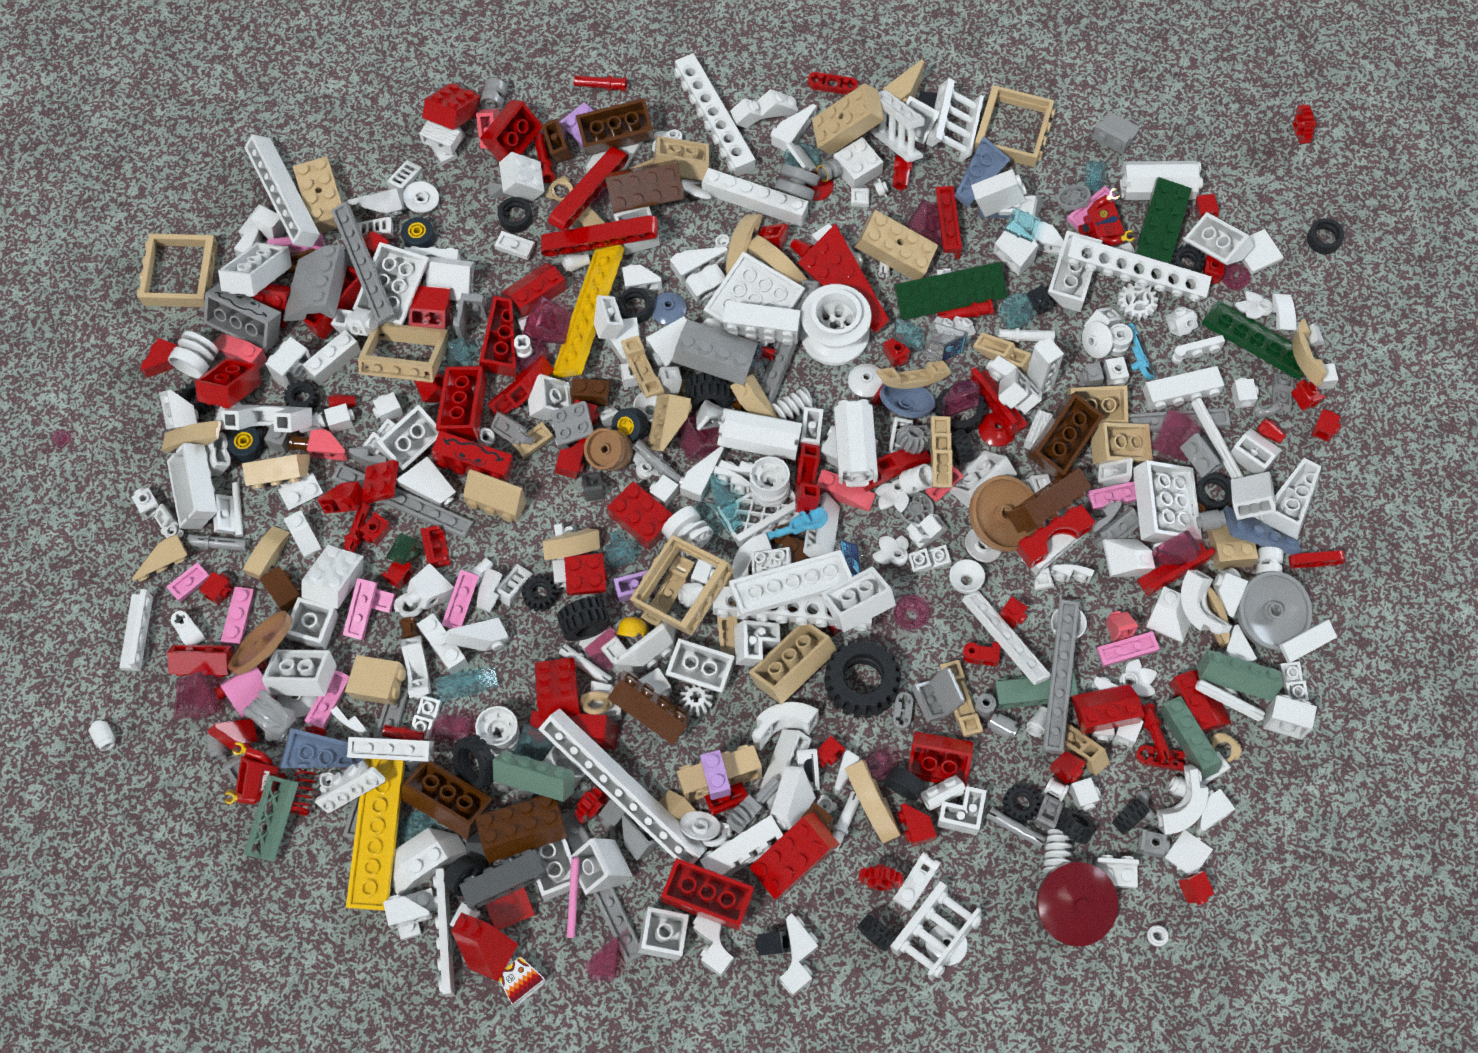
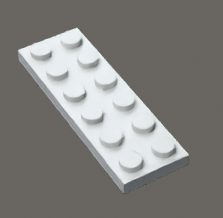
M838 550L730 580L729 587L742 618L819 596L822 592L851 578L852 575L842 551Z

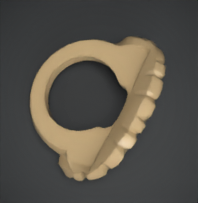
M563 176L555 179L548 186L545 193L547 198L555 199L559 202L564 199L555 194L554 188L557 185L566 186L569 192L573 189L570 178Z
M600 691L585 693L580 698V706L588 714L594 715L606 712L613 706V702L607 699L608 693ZM593 701H601L604 704L599 708H590L588 706Z
M1216 733L1210 738L1211 746L1214 750L1218 744L1223 742L1231 745V755L1225 759L1227 763L1240 758L1242 753L1241 745L1230 735Z

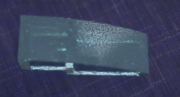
M712 474L710 482L714 505L723 526L731 534L742 526L741 517L735 511L737 510L736 500L717 477Z
M495 668L471 670L434 679L441 702L460 696L461 698L500 687Z

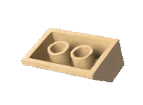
M657 136L653 164L677 159L681 178L702 181L709 166V144Z
M1127 385L1067 388V396L1075 392L1104 415L1100 423H1128Z
M295 454L242 463L245 486H253V489L265 488L264 484L271 483V486L283 485L282 481L289 480V483L301 482L300 478L307 477L310 454Z
M469 470L463 494L466 505L472 509H482L491 516H494V514L501 516L507 522H518L527 503L523 488L477 471Z

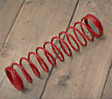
M316 726L305 727V732L326 736L327 731L323 728ZM297 768L298 770H300V772H297L295 774V776L298 779L294 782L305 781L309 783H316L315 780L303 779L297 776V774L299 773L318 775L316 772L304 771L300 768ZM299 785L297 787V789L314 791V789L310 787H302ZM295 793V794H296L295 797H304V798H308V799H312V798H313L312 796H309V795H301V794ZM293 800L294 803H292V805H303L308 807L311 806V804L299 803L295 800ZM291 806L290 813L297 815L310 814V810L307 808Z

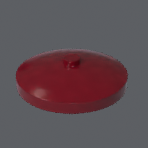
M1085 862L1063 863L1052 869L1042 880L1036 897L1037 915L1042 927L1055 940L1070 946L1091 945L1101 940L1115 923L1118 913L1117 891L1109 876L1100 868Z

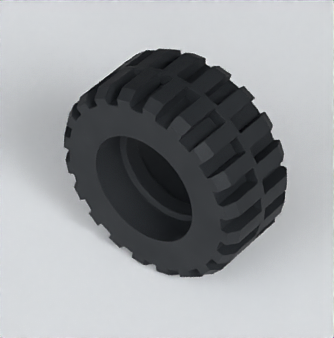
M860 639L859 643L851 640L848 641L847 646L845 644L839 646L838 651H834L827 662L824 678L827 697L830 701L834 702L833 706L837 710L841 708L843 710L842 713L847 716L849 713L854 714L853 718L858 719L859 715H864L866 719L871 718V714L878 716L882 714V710L889 709L891 703L897 697L901 681L900 666L898 661H895V655L892 652L888 653L887 647L883 644L881 647L877 646V641L874 640L871 643H867L866 639ZM857 664L869 665L880 674L881 684L878 689L871 693L861 694L854 692L844 682L845 671Z

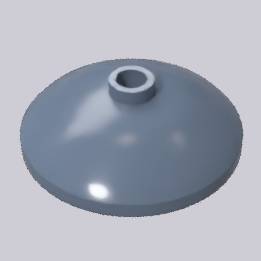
M884 384L880 390V398L883 404L890 411L902 417L921 418L929 415L935 406L933 395L924 387L899 389Z

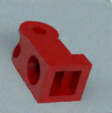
M970 642L964 646L962 656L970 664L998 667L1000 645L997 642H993L992 647H987Z

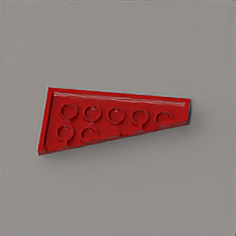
M834 224L799 260L798 265L822 286L842 284L859 291L870 305L871 323L869 328L875 334H878L888 324L889 319L838 227Z

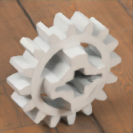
M1135 282L1134 286L1128 283L1127 288L1123 287L1118 296L1117 305H1120L1119 311H1125L1124 316L1129 314L1130 320L1134 317H1137L1138 321H1140L1141 317L1146 320L1148 315H1153L1154 310L1156 311L1158 306V298L1155 297L1156 291L1151 292V286L1146 288L1137 285V282Z

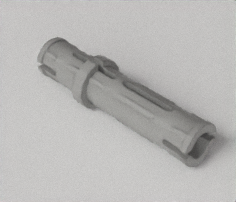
M641 439L632 447L658 471L660 476L665 475L675 483L680 481L682 476L670 466L671 464L662 460Z
M189 534L187 545L188 547H202L205 550L213 548L246 552L248 541L247 539Z
M994 807L991 808L990 812L997 817L988 813L986 819L997 823L1020 836L1021 840L1024 841L1025 839L1041 849L1043 843L1037 841L1036 838L1045 842L1046 836L1030 829L1031 826H1025L994 809Z

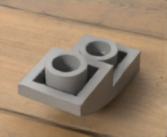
M1274 373L1271 405L1279 401L1283 405L1281 410L1290 412L1292 408L1291 392L1294 389L1293 377L1288 374Z
M365 447L349 448L352 459L364 466L388 461L387 457L381 454L371 456L369 449Z
M1120 500L1116 503L1112 501L1105 505L1103 510L1104 518L1099 517L1094 520L1095 525L1093 530H1091L1094 537L1116 518L1122 506Z

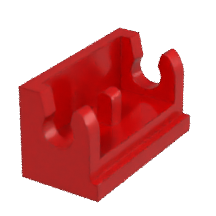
M440 526L420 528L427 564L430 563L435 569L451 565L444 530L440 529Z

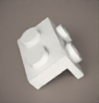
M313 472L307 473V477L300 478L301 482L289 483V480H286L278 488L288 510L323 494Z
M954 775L923 791L921 797L927 810L931 811L942 805L943 801L948 802L962 795L966 788L964 783Z

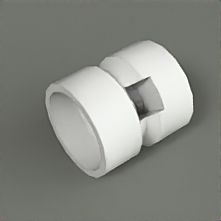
M1115 324L1110 328L1113 336V347L1109 354L1119 357L1127 352L1133 338V332L1125 324Z
M922 464L901 472L899 483L902 490L907 494H914L931 488V467L927 464Z
M1277 547L1259 548L1257 560L1259 564L1256 567V575L1271 571L1282 572L1283 567L1280 564L1283 563V550Z

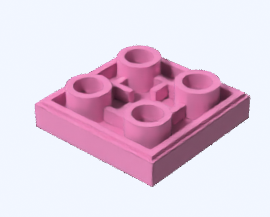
M257 666L242 675H235L220 684L241 718L245 717L243 710L246 706L250 707L252 700H255L256 697L260 698L258 692L260 690L267 691L262 681L263 675Z

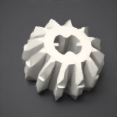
M692 684V688L685 686L686 692H680L682 698L679 700V704L683 705L682 708L686 711L689 710V716L696 712V716L699 717L700 711L706 714V708L712 707L710 701L713 700V696L709 694L710 689L703 690V687H696V685ZM694 697H698V702H694Z

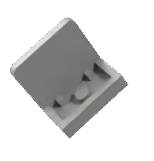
M1109 112L1103 122H1098L1095 126L1092 139L1124 154L1138 133L1139 126Z
M461 293L460 300H457L456 310L458 313L457 316H454L453 327H456V336L459 337L461 342H464L469 317L487 318L488 310L484 296L478 293Z
M585 401L551 412V425L556 434L555 442L558 448L568 449L571 447V442L586 438L593 432L588 405Z
M1196 433L1180 447L1202 477L1224 467L1216 449L1205 436L1200 437Z
M949 667L944 668L931 681L918 683L911 687L927 723L947 718L965 702L963 693Z

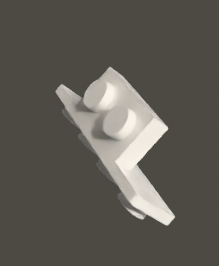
M362 760L357 764H352L345 771L336 773L331 780L330 790L317 797L315 803L325 812L330 813L385 782L386 778L374 767L368 768V765Z

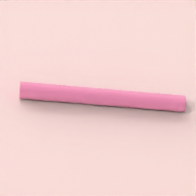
M578 856L571 857L567 923L568 938L575 937L580 857Z

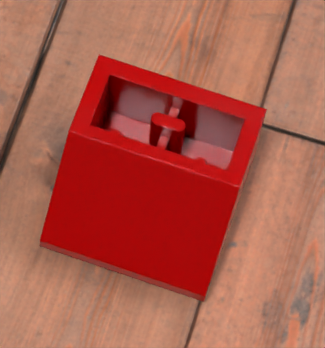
M268 284L266 288L250 298L281 312L280 328H286L288 321H284L283 317L291 287Z
M419 285L409 308V326L445 329L450 324L451 288Z

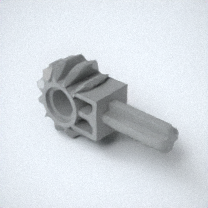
M912 423L910 425L904 424L896 434V444L900 445L899 449H904L913 455L915 453L920 454L931 446L930 429L927 425L914 426Z
M772 777L754 797L749 794L728 815L726 822L729 827L738 834L749 829L766 810L762 805L777 791L780 781L776 777Z

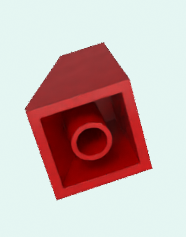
M461 912L451 932L468 968L498 982L518 943L489 923Z

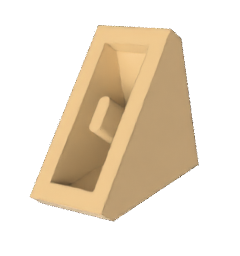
M668 790L659 801L679 822L686 813L696 811L683 796L671 790Z

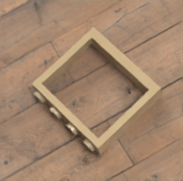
M993 85L975 140L974 152L983 136H986L996 101L1045 113L1033 154L994 144L1010 158V161L1035 167L1036 162H1040L1043 151H1040V149L1045 147L1047 137L1044 136L1045 132L1049 133L1052 122H1049V118H1053L1056 109H1053L1054 100Z
M149 233L148 240L145 242L146 254L142 259L143 272H140V288L137 289V298L140 299L143 306L205 307V293L212 286L218 248L214 235ZM157 246L204 247L197 294L149 293Z
M384 323L373 330L366 340L358 357L359 374L433 382L448 348V330ZM379 340L435 346L429 362L372 356Z
M672 535L668 542L664 544L660 554L654 559L648 572L644 574L641 583L634 590L630 600L637 608L692 636L734 570L728 562ZM680 550L716 568L681 622L645 603Z

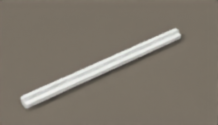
M1195 399L1191 405L1232 479L1244 477L1202 399ZM1264 515L1253 518L1263 523Z

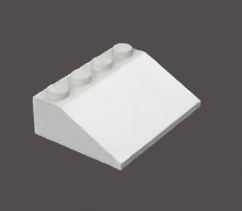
M380 242L372 261L396 316L386 323L402 326L429 257ZM362 287L353 310L356 308L371 310Z
M1148 460L1134 467L1133 474L1141 540L1151 542L1202 540L1201 528L1198 529L1196 517H1199L1193 468Z

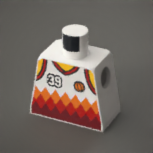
M522 957L517 958L514 962L510 959L499 979L514 1008L547 983Z

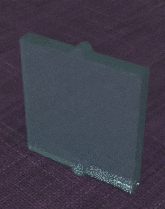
M1013 207L1004 231L1016 235L1017 238H1023L1032 242L1041 219L1029 214V212Z
M896 317L894 339L905 344L907 347L921 352L923 330L912 325L910 322Z
M695 501L694 509L701 516L700 521L704 520L707 526L712 528L713 535L721 536L723 524L716 515V512L726 506Z
M525 724L514 753L543 761L550 752L553 743L541 731Z

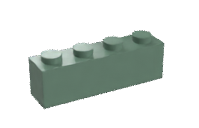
M1208 649L1197 665L1200 680L1202 679L1206 682L1270 701L1276 697L1284 685L1281 671Z
M1072 673L1069 702H1072L1071 696L1078 695L1074 673ZM1020 676L1014 680H1009V678L998 679L993 687L997 710L1046 705L1048 703L1050 678L1037 685H1034L1027 676Z
M1179 696L1163 703L1161 716L1190 764L1200 770L1202 779L1218 773L1221 760L1182 697Z
M503 751L493 759V781L562 802L574 793V771L565 767L534 760L528 756L513 754L510 751Z

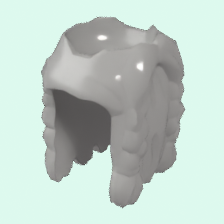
M260 690L258 692L260 698L256 697L255 700H252L250 707L246 706L243 713L248 719H253V723L265 731V739L267 741H281L288 734L290 728H293L297 723L295 710L283 707L266 690Z

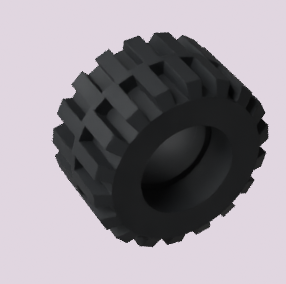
M704 372L689 377L685 381L686 398H691V411L696 412L705 400L723 409H728L733 403V392L730 387L732 382Z
M588 597L573 601L564 606L557 614L564 639L568 641H581L592 638L602 633L611 624L604 601L599 597Z

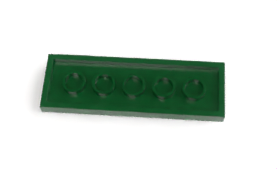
M1161 177L1156 178L1134 254L1168 264L1171 263L1192 188ZM1134 266L1135 273L1139 274V268ZM1151 271V276L1156 279V273Z
M1000 261L894 284L901 321L967 307L972 302L977 304L986 302L987 299L995 301L1008 298L1002 262Z
M1218 300L1201 324L1209 330L1223 335L1225 339L1268 362L1297 380H1300L1304 373L1294 357L1291 341Z

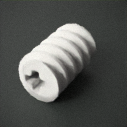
M805 387L802 390H796V394L791 393L789 397L785 396L783 401L778 400L777 405L775 403L771 404L778 418L787 420V416L794 419L793 413L800 416L799 409L804 412L806 406L813 408L812 398Z
M1057 829L1047 831L1050 836L1046 839L1049 844L1045 847L1048 851L1045 853V858L1048 860L1044 861V866L1047 868L1043 869V872L1047 874L1055 867L1070 862L1065 857L1071 856V853L1066 851V849L1072 848V845L1067 843L1071 839Z

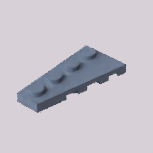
M983 136L954 197L968 208L975 200L971 185L996 176L1010 161V158Z
M1225 506L1223 509L1226 524L1232 537L1264 547H1277L1290 555L1300 554L1301 549L1298 540L1251 517L1237 520L1234 509Z
M290 728L279 768H344L357 764L362 760L364 761V758L347 757L348 742Z

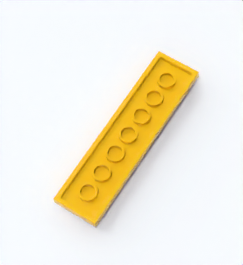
M621 245L594 250L555 362L554 370L551 374L555 378L582 375L596 336L594 318L597 296H609L625 249Z
M364 758L368 768L374 767L386 779L384 783L364 793L359 798L346 908L385 911L383 902L387 901L390 897L406 760Z

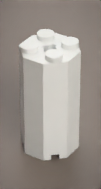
M1123 162L1121 167V174L1123 176L1120 179L1121 197L1123 200H1150L1157 177H1161L1192 188L1189 199H1196V196H1199V188L1203 186V179L1199 175L1201 172V162Z
M866 399L850 402L848 400H841L838 402V406L834 407L839 484L846 482L848 487H865L869 485L871 480H873V483L877 482L878 478L873 407Z
M724 408L722 419L725 421L722 420L720 423L719 433H722V435L719 434L718 446L789 460L796 459L802 428L801 422Z

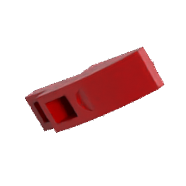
M541 355L514 378L515 381L488 402L487 405L495 415L497 412L506 415L513 408L517 409L529 398L538 375L550 376L554 370L553 367Z
M904 449L882 456L877 459V482L873 483V480H871L869 485L863 487V489L867 492L896 476L899 477L901 472L907 469H913L922 464L931 463V457L926 450H923L920 454L915 453L913 455Z

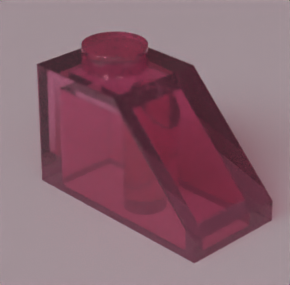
M456 715L436 717L432 737L457 741L473 735L475 723L472 718Z
M615 936L590 958V961H587L586 973L589 974V979L614 981L616 979L620 937Z

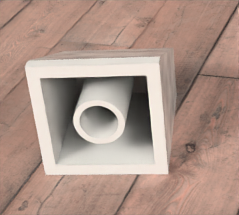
M684 316L646 337L648 355L658 370L660 367H681L680 364L672 362L678 339L687 321Z
M592 838L568 858L571 864V857H580L579 883L585 895L620 886L633 876L616 840Z

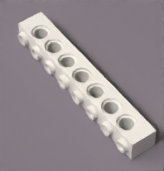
M694 53L676 60L675 69H673L677 79L680 78L684 92H688L691 104H695L696 112L699 118H703L706 130L711 132L713 143L715 145L718 144L719 152L723 159L726 158L730 172H734L736 177L754 170V156Z
M1074 235L1067 240L1063 260L1067 261L1069 265H1081L1088 271H1101L1105 276H1118L1120 280L1126 282L1135 281L1139 286H1151L1156 291L1172 292L1171 295L1176 297H1189L1188 299L1193 302H1199L1207 298L1212 277ZM1082 251L1088 254L1087 259L1082 256ZM1099 256L1105 259V264L1100 262ZM1117 261L1121 262L1122 269L1117 267ZM1134 266L1139 268V274L1135 273ZM1151 271L1156 273V279L1151 276ZM1169 276L1173 278L1174 284L1169 282ZM1186 282L1190 283L1191 289L1186 287Z
M724 586L713 602V615H717L720 618L734 616L740 620L755 618L761 622L775 620L781 624L796 622L797 625L801 626L815 624L817 627L835 626V628L840 629L833 617L827 614L829 609L822 596L778 607L775 611L767 610L742 618L737 606L732 607L729 605L731 601H735L730 587ZM796 607L798 611L792 613L788 611V608ZM816 609L818 612L816 614H809L808 610ZM872 618L854 627L855 630H871Z

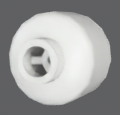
M700 582L683 584L681 589L678 590L680 604H683L686 608H691L704 588Z

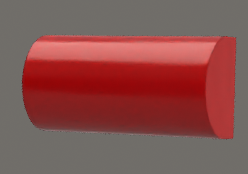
M742 782L730 786L731 795L714 800H711L709 794L704 796L712 816L738 806L748 796Z

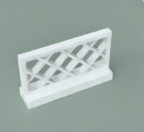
M791 489L788 497L792 498L793 502L775 506L777 510L773 514L766 513L767 507H764L762 512L753 511L754 504L757 503L751 497V493L746 494L716 512L719 520L736 541L738 548L749 539L763 533L767 534L775 526L786 525L794 517H799V513L795 512V494ZM743 503L751 504L749 510L739 508ZM728 512L735 513L733 520L725 519L723 515ZM738 514L748 515L746 522L736 521ZM751 516L761 517L758 523H749ZM735 525L745 526L744 531L736 534L734 532Z

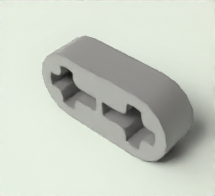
M907 692L899 693L895 700L892 723L894 728L900 731L906 730L911 722L913 697ZM903 698H907V702H910L906 704L905 709H901L902 702H899ZM901 713L904 714V720L907 721L903 725H899V721H896V719H900Z

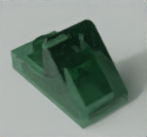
M400 533L386 558L405 565L419 557L421 549L415 547L417 543L415 538Z

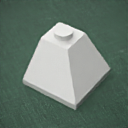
M909 96L905 104L925 119L924 126L915 129V140L924 145L941 112ZM896 121V130H897V131H898V121ZM905 127V135L908 136V129Z
M542 374L538 375L528 398L530 417L549 420L552 419V411L572 405L569 382Z
M172 390L159 392L166 429L197 423L199 416L197 409H194V405Z
M1103 540L1110 577L1144 576L1155 569L1152 550L1140 540Z
M1163 587L1146 628L1183 643L1191 622L1183 610L1181 593Z

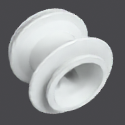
M829 284L817 288L806 297L801 308L803 331L800 336L806 352L816 361L830 366L844 365L859 357L868 344L871 323L870 305L859 291L847 285Z

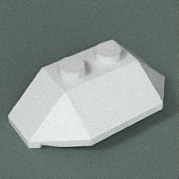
M673 613L671 617L676 619V615ZM662 622L613 660V667L615 670L645 672L647 669L652 670L658 664L657 661L662 657L667 658L672 654L676 628L666 622Z
M427 828L395 849L391 886L395 893L403 896L436 874L435 869L445 868L457 858L466 854V847L458 834Z

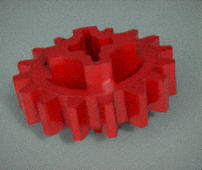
M1308 104L1299 105L1294 115V121H1292V128H1294L1298 143H1311V139H1313L1312 134H1314L1316 127L1314 113H1312Z
M598 786L590 791H586L576 805L578 809L575 811L574 818L582 824L587 820L593 819L595 816L597 817L608 803L606 799L609 796Z
M877 864V866L860 869L858 881L866 884L868 888L885 891L892 890L893 887H902L904 875L901 872H896L894 868Z

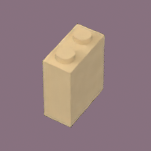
M356 655L345 693L353 699L395 706L396 700L400 697L402 681L406 678V668L397 661Z

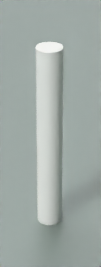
M235 482L232 483L235 536L243 537L240 483Z

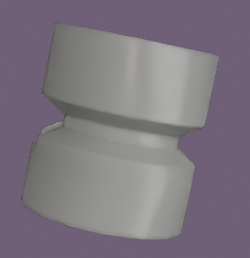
M498 78L487 79L480 99L481 106L485 109H499L500 111L508 85Z

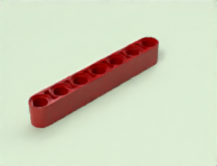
M611 146L552 211L548 223L566 232L607 186L605 180L607 173L621 171L628 161L629 154Z
M648 215L568 229L566 232L546 233L541 235V254L543 256H558L655 239L658 237V218Z

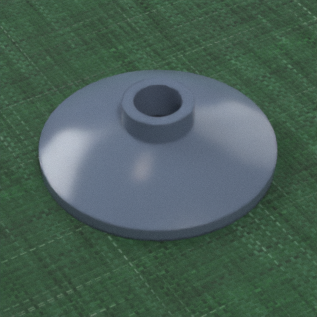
M665 292L656 296L652 301V317L660 324L669 325L686 315V302L676 293Z

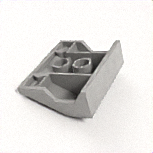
M341 245L323 246L298 259L283 317L284 321L305 320L306 315L311 313H322L330 318H335L349 262V257Z
M687 319L678 339L672 362L744 386L758 343Z

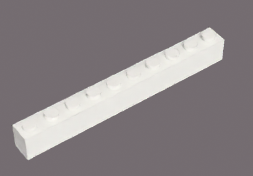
M560 708L551 714L540 726L539 731L674 859L678 858L694 864L707 850L699 840L686 836L680 829V822Z

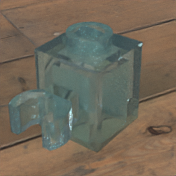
M1086 161L1084 186L1092 191L1102 189L1105 181L1104 161Z
M464 337L453 339L446 343L454 367H464L472 364Z
M617 531L610 532L612 544L605 545L610 568L615 569L633 564L632 557L635 556L633 545L629 546L627 540L619 542Z

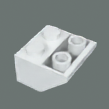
M1011 222L996 241L993 253L1019 276L1034 264L1039 245L1034 238L1029 237L1024 232L1021 226Z
M1250 429L1236 443L1231 454L1240 465L1253 474L1266 472L1282 450L1253 429Z

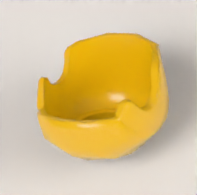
M625 617L618 626L617 635L636 637L640 633L644 637L648 634V625L638 617Z

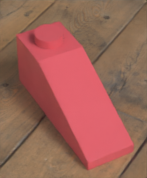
M222 333L214 343L219 350L218 352L230 359L259 364V369L267 360L261 348L246 340Z
M823 469L817 482V486H820V495L827 492L834 501L870 512L875 493L871 491L865 492L863 487H848L846 482L839 484L838 474Z

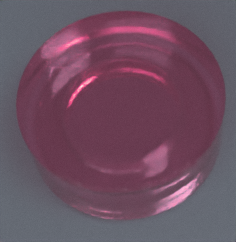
M65 429L56 431L52 436V444L59 449L64 448L70 442L71 434Z

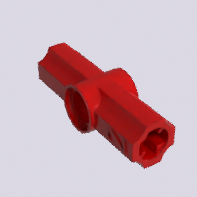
M898 154L895 156L892 187L902 191L907 189L913 162H907Z

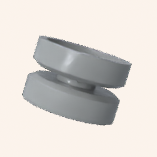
M783 164L780 173L790 179H777L775 188L812 201L815 192L805 185L817 186L820 176L798 166Z

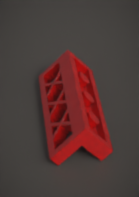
M954 186L936 187L935 194L943 253L954 252V259H960L962 245Z
M976 367L971 369L969 382L980 392V395H983L985 403L998 420L1003 422L1008 433L1012 436L1027 428V422L1015 407L1011 409L1008 405L1005 406L1000 402L998 398L999 386L986 370L979 372Z
M1200 542L1142 576L1136 582L1146 596L1149 597L1186 575L1188 570H1195L1210 561L1215 554V550L1213 547L1207 550Z

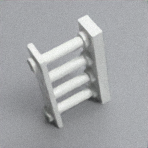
M948 78L939 85L934 109L941 113L928 136L926 144L933 147L938 142H943L961 151L959 161L962 162L971 157L974 152L973 145L980 112L983 108L984 96L980 95L972 101L955 92L953 89L955 81ZM951 98L970 107L969 114L951 106ZM950 113L966 121V128L964 129L948 121L947 114ZM946 127L963 136L962 144L945 136V133H943L944 128Z
M887 90L879 92L885 120L879 124L878 128L871 129L870 133L907 162H914L917 159L923 158V154L915 149V129L924 126L925 119ZM887 113L889 114V128L886 126ZM896 120L898 121V135L896 134ZM905 127L908 129V142L905 141Z
M941 881L890 946L892 952L898 957L902 952L908 953L930 970L927 974L931 981L935 977L939 978L945 970L944 965L972 928L976 929L982 921L981 909L977 907L973 914L948 897L947 885ZM939 904H945L967 920L961 930L936 913L935 909ZM927 920L934 921L955 937L948 947L923 929V924ZM914 936L921 937L942 953L936 963L911 946L910 941Z

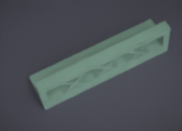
M268 775L243 853L244 855L270 862L275 861L299 784L298 782ZM273 781L281 783L278 792L275 794L271 790ZM271 801L273 810L267 814L265 805ZM265 821L267 829L261 834L258 829L259 824ZM258 840L261 844L259 854L251 852L253 844Z

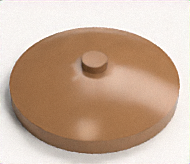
M1005 475L995 476L981 483L974 491L969 504L970 522L978 538L993 550L1000 552L1016 551L1018 542L1025 536H1032L1037 529L1035 528L1029 533L1026 531L1018 533L1006 514L1034 494L1033 491L1021 480Z
M279 611L260 623L237 647L230 658L228 669L235 675H242L272 656L292 625V617L286 611Z

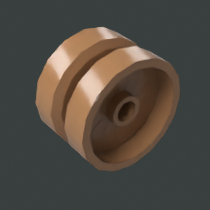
M599 428L587 437L584 444V455L587 462L594 468L606 471H619L630 462L633 455V445L625 433L614 429Z

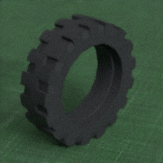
M951 385L950 388H945L942 394L938 395L935 415L949 417L945 412L947 402L954 398H966L975 405L976 413L973 417L964 421L950 418V430L954 432L963 429L967 434L971 433V430L974 429L975 431L978 429L979 424H982L985 417L986 403L984 402V397L980 395L977 389L974 390L970 385Z
M470 735L457 740L452 749V762L454 763L455 772L457 771V777L478 790L490 786L494 782L493 759L495 758L494 753L492 754L491 747L486 744L484 739H480L479 735ZM469 750L472 751L477 759L479 775L474 771L470 763Z

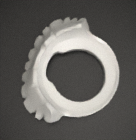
M408 593L397 597L394 601V609L402 617H415L422 612L423 608L419 604L414 611L406 612L403 610L406 604L404 597Z
M719 822L722 835L716 840H702V843L708 847L718 846L732 836V829L727 823Z

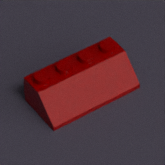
M483 366L446 367L436 423L437 431L469 441H478L487 384Z

